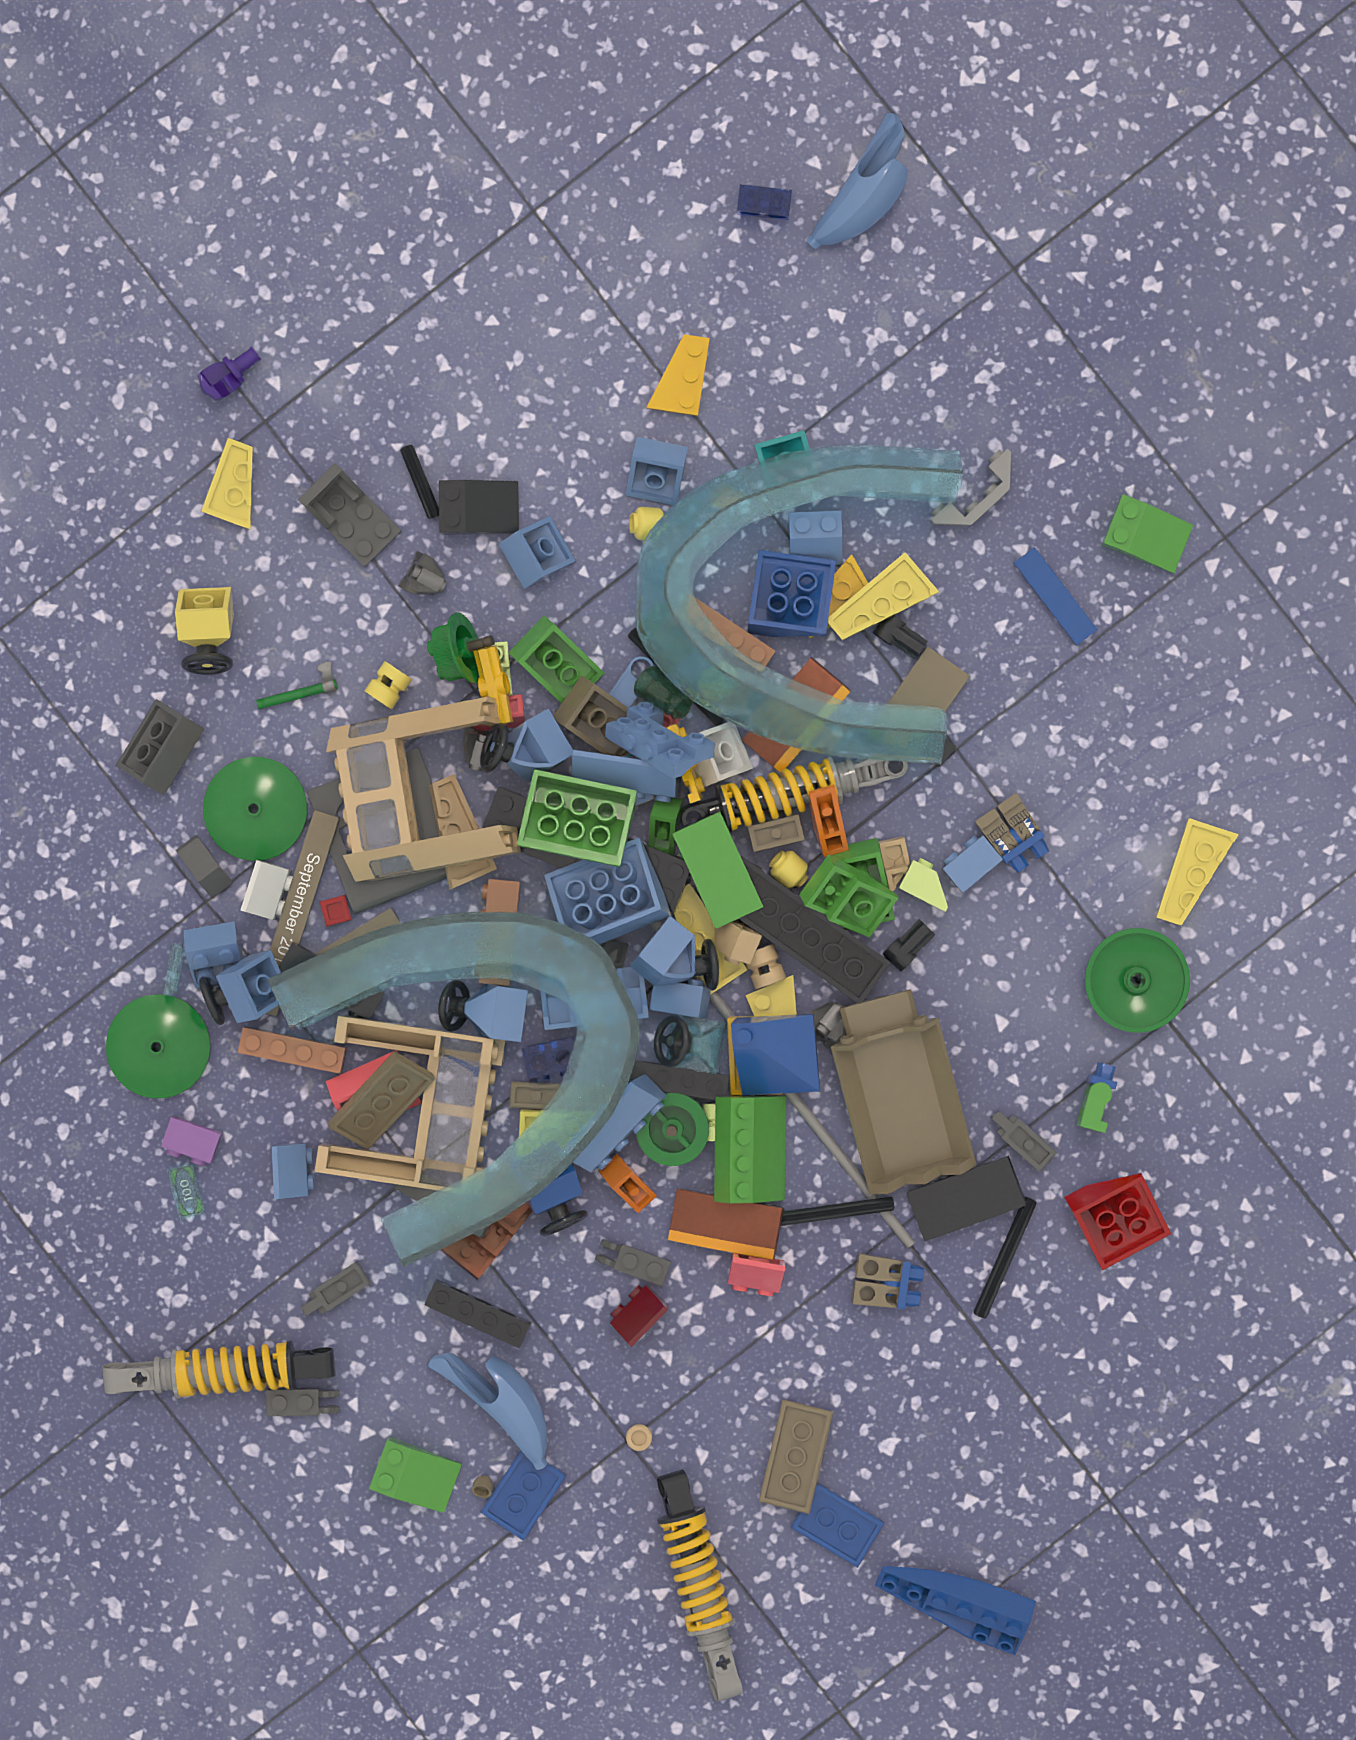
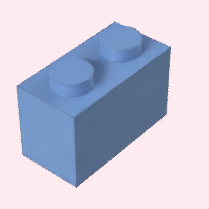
M974 835L963 844L966 848L959 855L953 852L943 861L946 865L942 870L961 893L966 891L1003 860L983 835L979 838Z
M688 979V983L678 982L669 985H653L649 1010L696 1018H707L711 990L703 986L704 981Z

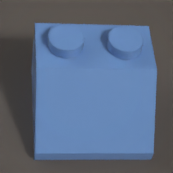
M637 437L625 496L677 506L688 447Z
M841 511L789 513L790 554L836 560V565H843Z
M551 516L516 531L499 543L500 548L524 589L548 578L576 561Z
M308 1142L275 1144L272 1146L274 1199L309 1196L310 1190H314V1174H309V1164H313V1150L308 1148Z

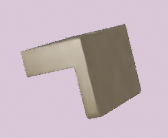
M799 814L748 826L754 853L805 841Z

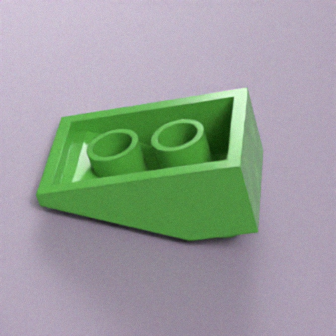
M1123 494L1118 501L1101 545L1174 574L1193 525Z
M545 615L508 652L561 704L581 675L595 684L604 674Z
M878 838L848 844L849 850L831 855L864 872L888 888ZM893 906L882 922L895 920Z
M389 1436L369 1489L398 1500L444 1513L462 1463Z

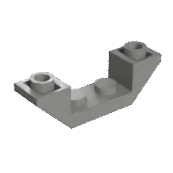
M999 449L988 459L991 464L987 469L1001 483L1000 485L994 482L983 493L986 498L980 503L975 500L964 510L967 514L965 517L951 502L946 506L941 503L931 512L934 516L930 521L932 525L971 527L1010 490L1011 451L1006 449L1002 453Z

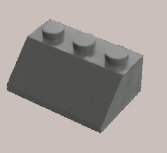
M156 699L116 766L144 785L165 795L205 728Z

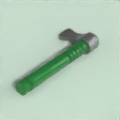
M327 661L317 666V670L323 673L321 676L323 678L322 683L257 699L258 709L306 698L319 693L329 694L336 692L338 685L336 679H333L331 662Z

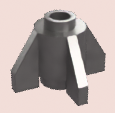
M416 551L413 564L409 568L407 575L399 582L398 587L413 594L434 596L436 593L440 594L447 583V580L444 579L445 573L434 558Z
M466 727L463 734L465 762L469 763V768L483 771L480 766V756L488 733L478 731L472 727Z
M827 1002L825 1005L813 1009L810 1013L814 1014L815 1034L822 1040V1043L828 1050L835 1043L840 1042V1038L845 1035V1028L839 1009L844 1006L838 1002Z

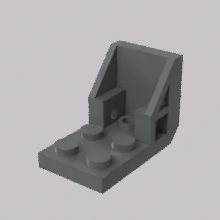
M336 463L298 499L364 567L402 532Z

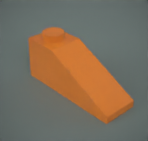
M834 784L809 791L812 822L823 856L827 857V855H834L849 850Z

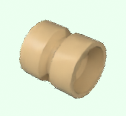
M774 944L757 949L751 963H745L747 969L753 971L750 977L755 990L787 978L782 964L776 962L779 956ZM768 964L770 971L763 974L760 967Z

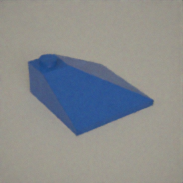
M759 550L748 620V633L770 637L826 636L836 560Z
M814 1014L738 1017L731 1023L733 1052L742 1095L820 1092Z

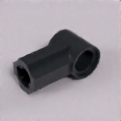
M895 615L879 622L872 632L878 638L891 646L893 644L914 660L928 642L915 631L909 629L906 623Z
M918 919L901 938L898 937L882 954L902 972L915 959L918 951L935 934Z

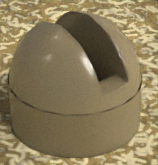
M486 1475L478 1476L473 1482L472 1493L480 1498L490 1497L493 1491L492 1479Z

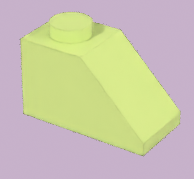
M922 858L918 862L912 860L898 888L946 912L948 908L938 874L932 870L934 865Z

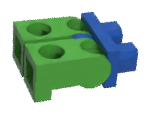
M1098 1062L1094 1075H1088L1086 1082L1091 1084L1085 1090L1076 1122L1077 1126L1106 1133L1108 1123L1101 1120L1105 1105L1112 1098L1111 1089L1116 1090L1118 1083L1112 1081L1115 1066Z

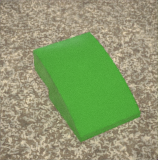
M827 855L799 894L806 907L825 914L828 920L869 938L898 900V896L890 889L864 872L831 855Z

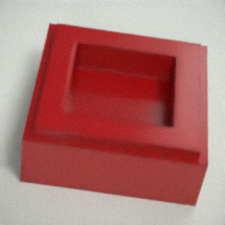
M346 895L320 901L326 927L352 920Z

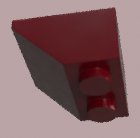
M647 1283L643 1287L640 1285L636 1286L628 1295L631 1300L625 1306L620 1303L610 1313L613 1317L610 1320V1324L631 1347L669 1308V1305Z

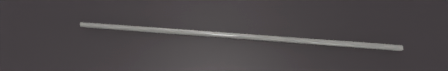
M661 921L650 924L655 932L662 925ZM692 977L694 980L702 981L700 977ZM716 991L710 995V1001L726 1021L728 1017L735 1016ZM784 1093L867 1199L880 1198L878 1194L869 1193L866 1179L797 1093ZM891 1211L879 1213L907 1249L915 1243Z

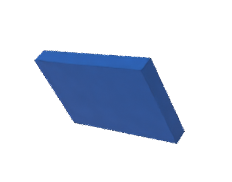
M520 1450L480 1513L524 1541L567 1474L550 1463L543 1469L536 1470L533 1463Z
M817 1482L810 1514L799 1512L790 1527L858 1568L884 1522Z

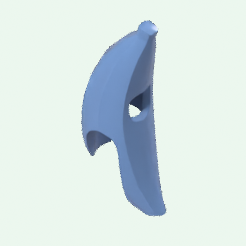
M893 113L885 114L880 127L845 184L824 212L812 235L807 238L809 245L815 250L821 245H833L852 239L868 230L886 214L898 199L906 184L908 169L895 159L905 135L904 128L897 115Z
M444 1353L434 1355L429 1360L427 1368L450 1380L489 1413L533 1463L536 1470L546 1467L548 1464L545 1459L547 1424L542 1407L534 1391L522 1375L511 1364L493 1355L485 1364L498 1385V1388H495L455 1354Z

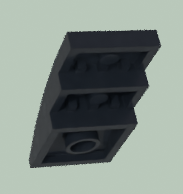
M1009 1155L973 1167L961 1175H952L906 1192L924 1241L1027 1205Z

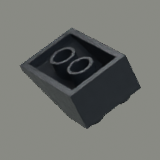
M439 480V531L441 535L513 534L519 530L518 481Z

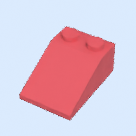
M733 1253L728 1284L732 1285L733 1290L747 1292L748 1288L758 1289V1294L773 1296L774 1292H780L785 1272V1261Z

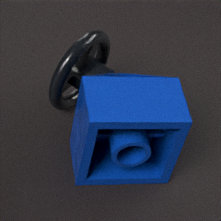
M557 1142L510 1162L516 1185L534 1214L547 1212L552 1223L540 1230L541 1236H548L559 1232L588 1216L586 1210L570 1214L566 1203L583 1193L576 1170L570 1161L562 1155L563 1150Z

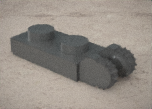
M605 1239L601 1240L600 1245L609 1250L619 1251L617 1260H613L605 1255L596 1254V1261L614 1267L613 1269L663 1286L671 1261L625 1244L619 1245Z
M300 1388L295 1390L267 1389V1416L319 1415L320 1413H340L339 1406H319V1397H339V1390H319V1388Z

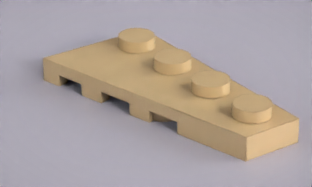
M455 774L429 785L439 837L479 829ZM493 858L445 867L449 890L496 870L497 867Z

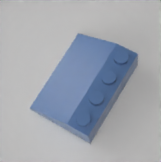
M641 838L627 842L620 867L581 860L544 875L565 946L575 953L671 916L664 891Z

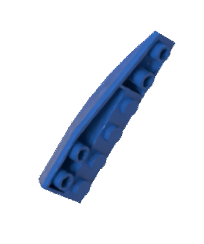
M883 1566L875 1583V1586L963 1636L1016 1655L1030 1625L1036 1603L1035 1600L982 1581L935 1570L911 1567Z

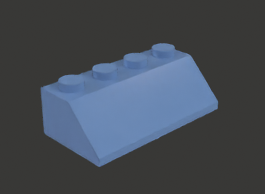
M573 750L572 777L636 790L637 798L645 799V794L656 795V801L670 803L671 798L678 799L681 776L672 779L639 759Z
M646 1074L634 1079L575 1139L562 1155L589 1172L597 1168L603 1170L612 1161L609 1156L615 1150L620 1152L630 1142L627 1137L632 1132L637 1134L647 1124L644 1121L649 1114L652 1116L656 1115L664 1107L662 1101L667 1095Z

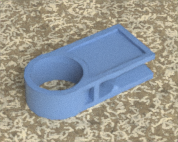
M642 656L634 658L609 695L626 707H631L654 674V666L651 660ZM637 660H645L651 666V674L645 679H637L632 674V665Z

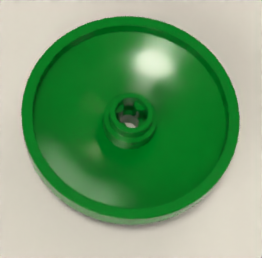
M264 757L242 758L223 767L211 780L203 802L205 825L215 843L228 854L250 861L268 860L281 855L291 848L301 836L308 814L307 797L296 775L283 764ZM254 803L259 807L258 812L255 814L249 810L251 804Z
M1130 928L1108 936L1095 948L1085 970V990L1094 1011L1109 1025L1127 1032H1149L1166 1025L1181 1011L1189 993L1190 973L1183 953L1168 937L1150 929ZM1135 975H1138L1141 979L1138 985H1134L1131 982V978Z
M164 994L140 997L123 1007L113 1019L106 1039L107 1059L115 1077L130 1091L147 1098H168L188 1090L203 1075L211 1053L209 1030L199 1012L186 1001ZM154 1042L161 1044L160 1051H154L152 1046Z

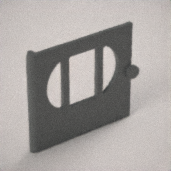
M417 747L405 752L419 840L439 837L429 789L432 781L420 750ZM388 759L371 766L365 761L357 762L361 790L381 789L391 785ZM340 778L307 791L314 810L333 816L337 815L338 809L344 801V798L339 793ZM391 799L364 810L365 818L394 808V800ZM344 818L339 820L330 847V853L354 914L447 879L445 868H439L384 880L355 882L343 855L348 853L339 832L340 828L348 826V824L345 823ZM408 861L403 870L413 869L410 861Z

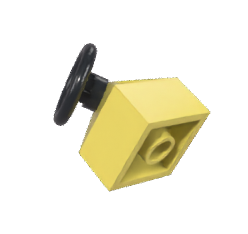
M231 587L179 589L175 609L178 641L197 648L196 654L189 655L181 661L182 668L190 673L201 675L220 674L230 670L233 667V660L224 654H219L218 646L227 641L231 636L234 617Z

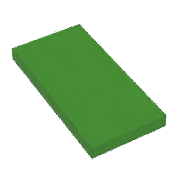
M720 811L672 833L715 929L763 907Z

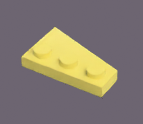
M227 438L201 512L249 530L251 529L252 446Z
M793 975L745 995L755 1017L797 1015Z

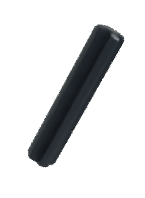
M412 444L404 446L400 449V452L428 519L438 517V505Z

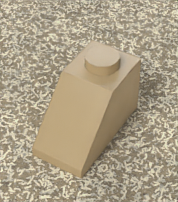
M739 919L715 929L717 950L725 955L724 959L736 965H739V962L751 963L762 935Z

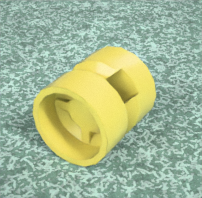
M384 661L377 671L378 678L372 679L364 691L390 709H393L400 699L398 693L405 691L412 679ZM390 680H393L390 688L386 686Z

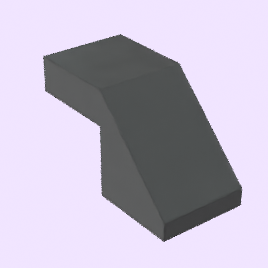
M197 835L176 849L180 858L211 898H214L233 883Z

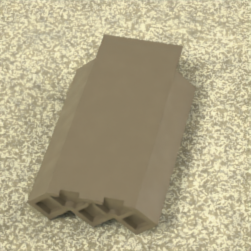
M911 989L839 1008L846 1035L840 1038V1042L831 1046L869 1193L890 1194L904 1185L927 1184L940 1175H961L977 1166L939 1018H927V1015L918 1016Z

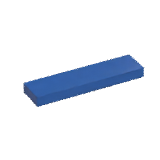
M1035 547L1013 563L1076 646L1098 630Z

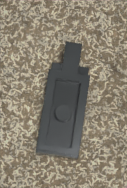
M998 1110L992 1115L991 1119L1000 1126L996 1131L1001 1135L1000 1137L1039 1172L1057 1154L1053 1148L1018 1117L1016 1118L1014 1115H1011L1007 1119Z
M356 1261L313 1289V1292L308 1294L312 1300L300 1308L306 1316L316 1309L321 1314L325 1311L328 1312L371 1282Z

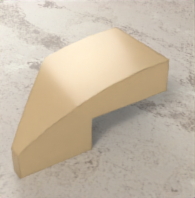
M904 836L878 841L888 887L891 891L895 890L897 883L909 869L910 861Z

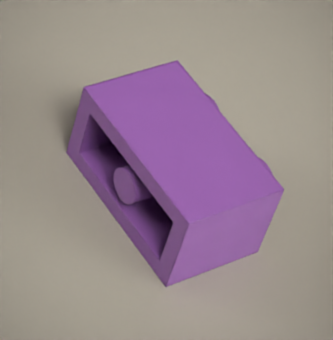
M172 1116L161 1147L167 1149L166 1154L178 1158L183 1154L191 1157L190 1162L205 1166L206 1162L211 1164L214 1161L223 1132Z

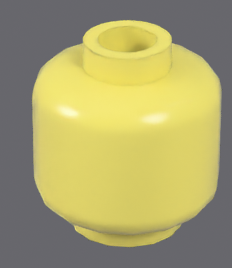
M638 507L635 513L630 515L629 530L637 540L659 541L663 533L668 532L669 519L664 517L662 509L658 507Z
M794 851L778 852L769 864L771 877L787 889L795 886L801 887L808 878V875H806L808 870L807 863Z

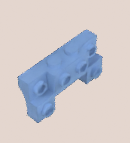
M640 702L638 705L627 708L626 717L606 723L605 738L672 779L683 776L695 764L714 758L715 743L706 738L703 734L696 732L680 737L663 726L664 712L650 702Z
M631 967L617 968L619 989L568 995L565 975L539 978L544 1029L550 1030L576 1026L577 1031L592 1030V1024L602 1023L603 1028L618 1027V1021L649 1018L644 977Z

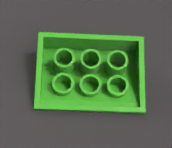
M534 769L517 846L620 867L637 803V791Z
M786 1096L716 1097L714 1202L758 1203L785 1200Z

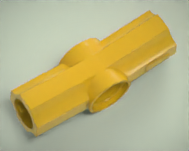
M497 645L473 651L480 676L478 678V688L481 697L496 698L500 723H513L508 698L510 683L507 674L502 670Z

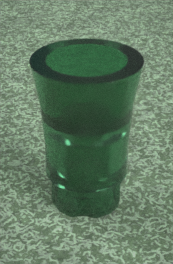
M652 666L645 669L635 682L634 694L638 698L650 702L666 715H670L674 719H682L689 713L692 701L685 695L684 691L667 678L659 667Z

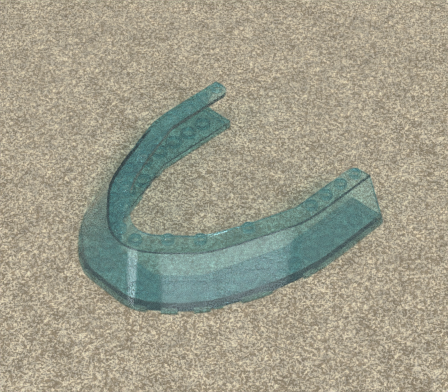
M870 445L811 448L763 459L706 481L672 506L650 530L642 544L638 559L635 622L643 646L663 674L689 699L726 721L759 736L791 747L830 756L941 764L948 723L947 715L941 708L842 701L761 665L731 646L704 614L694 597L693 581L704 562L739 530L753 522L797 506L833 496L957 503L958 491L961 489L963 476L960 451Z
M519 912L444 914L394 924L366 933L267 979L290 1028L294 1026L299 1028L308 1027L389 987L464 979L496 978L515 981L561 999L575 1013L577 1036L563 1081L554 1097L524 1132L489 1167L381 1218L403 1267L495 1223L535 1197L575 1161L616 1110L628 1085L639 1045V1022L635 1008L610 957L590 937L556 921Z

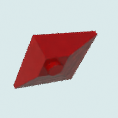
M1141 1173L1089 1184L1064 1197L1102 1271L1171 1235Z

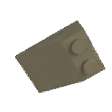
M581 675L553 715L554 719L602 754L619 757L629 754L628 751L605 738L606 723L626 717L628 707Z

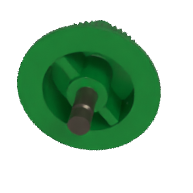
M456 612L449 617L448 624L434 628L431 633V640L427 642V650L434 658L437 674L441 680L454 681L464 678L469 683H478L480 676L473 651L495 644V640L492 635L478 639L476 631L468 618L462 613Z
M665 1093L667 1097L662 1101L664 1107L656 1115L652 1116L649 1114L644 1120L647 1124L636 1134L642 1151L650 1159L666 1166H679L692 1161L702 1152L708 1140L709 1124L703 1108L694 1099L680 1093Z

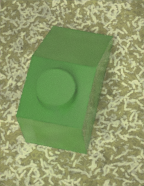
M671 798L670 803L655 800L650 814L648 845L673 855L675 854L676 841L672 833L680 829L679 813L682 809L683 799Z

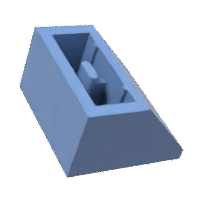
M235 921L184 930L185 954L195 988L200 987L199 979L201 977H206L211 985L219 984L216 976L243 960L241 942Z

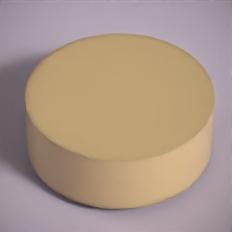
M635 1424L630 1427L626 1435L628 1446L636 1451L647 1449L652 1442L651 1430L643 1424Z

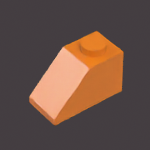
M616 1154L611 1158L612 1161L603 1170L599 1169L598 1172L611 1188L639 1213L657 1195Z

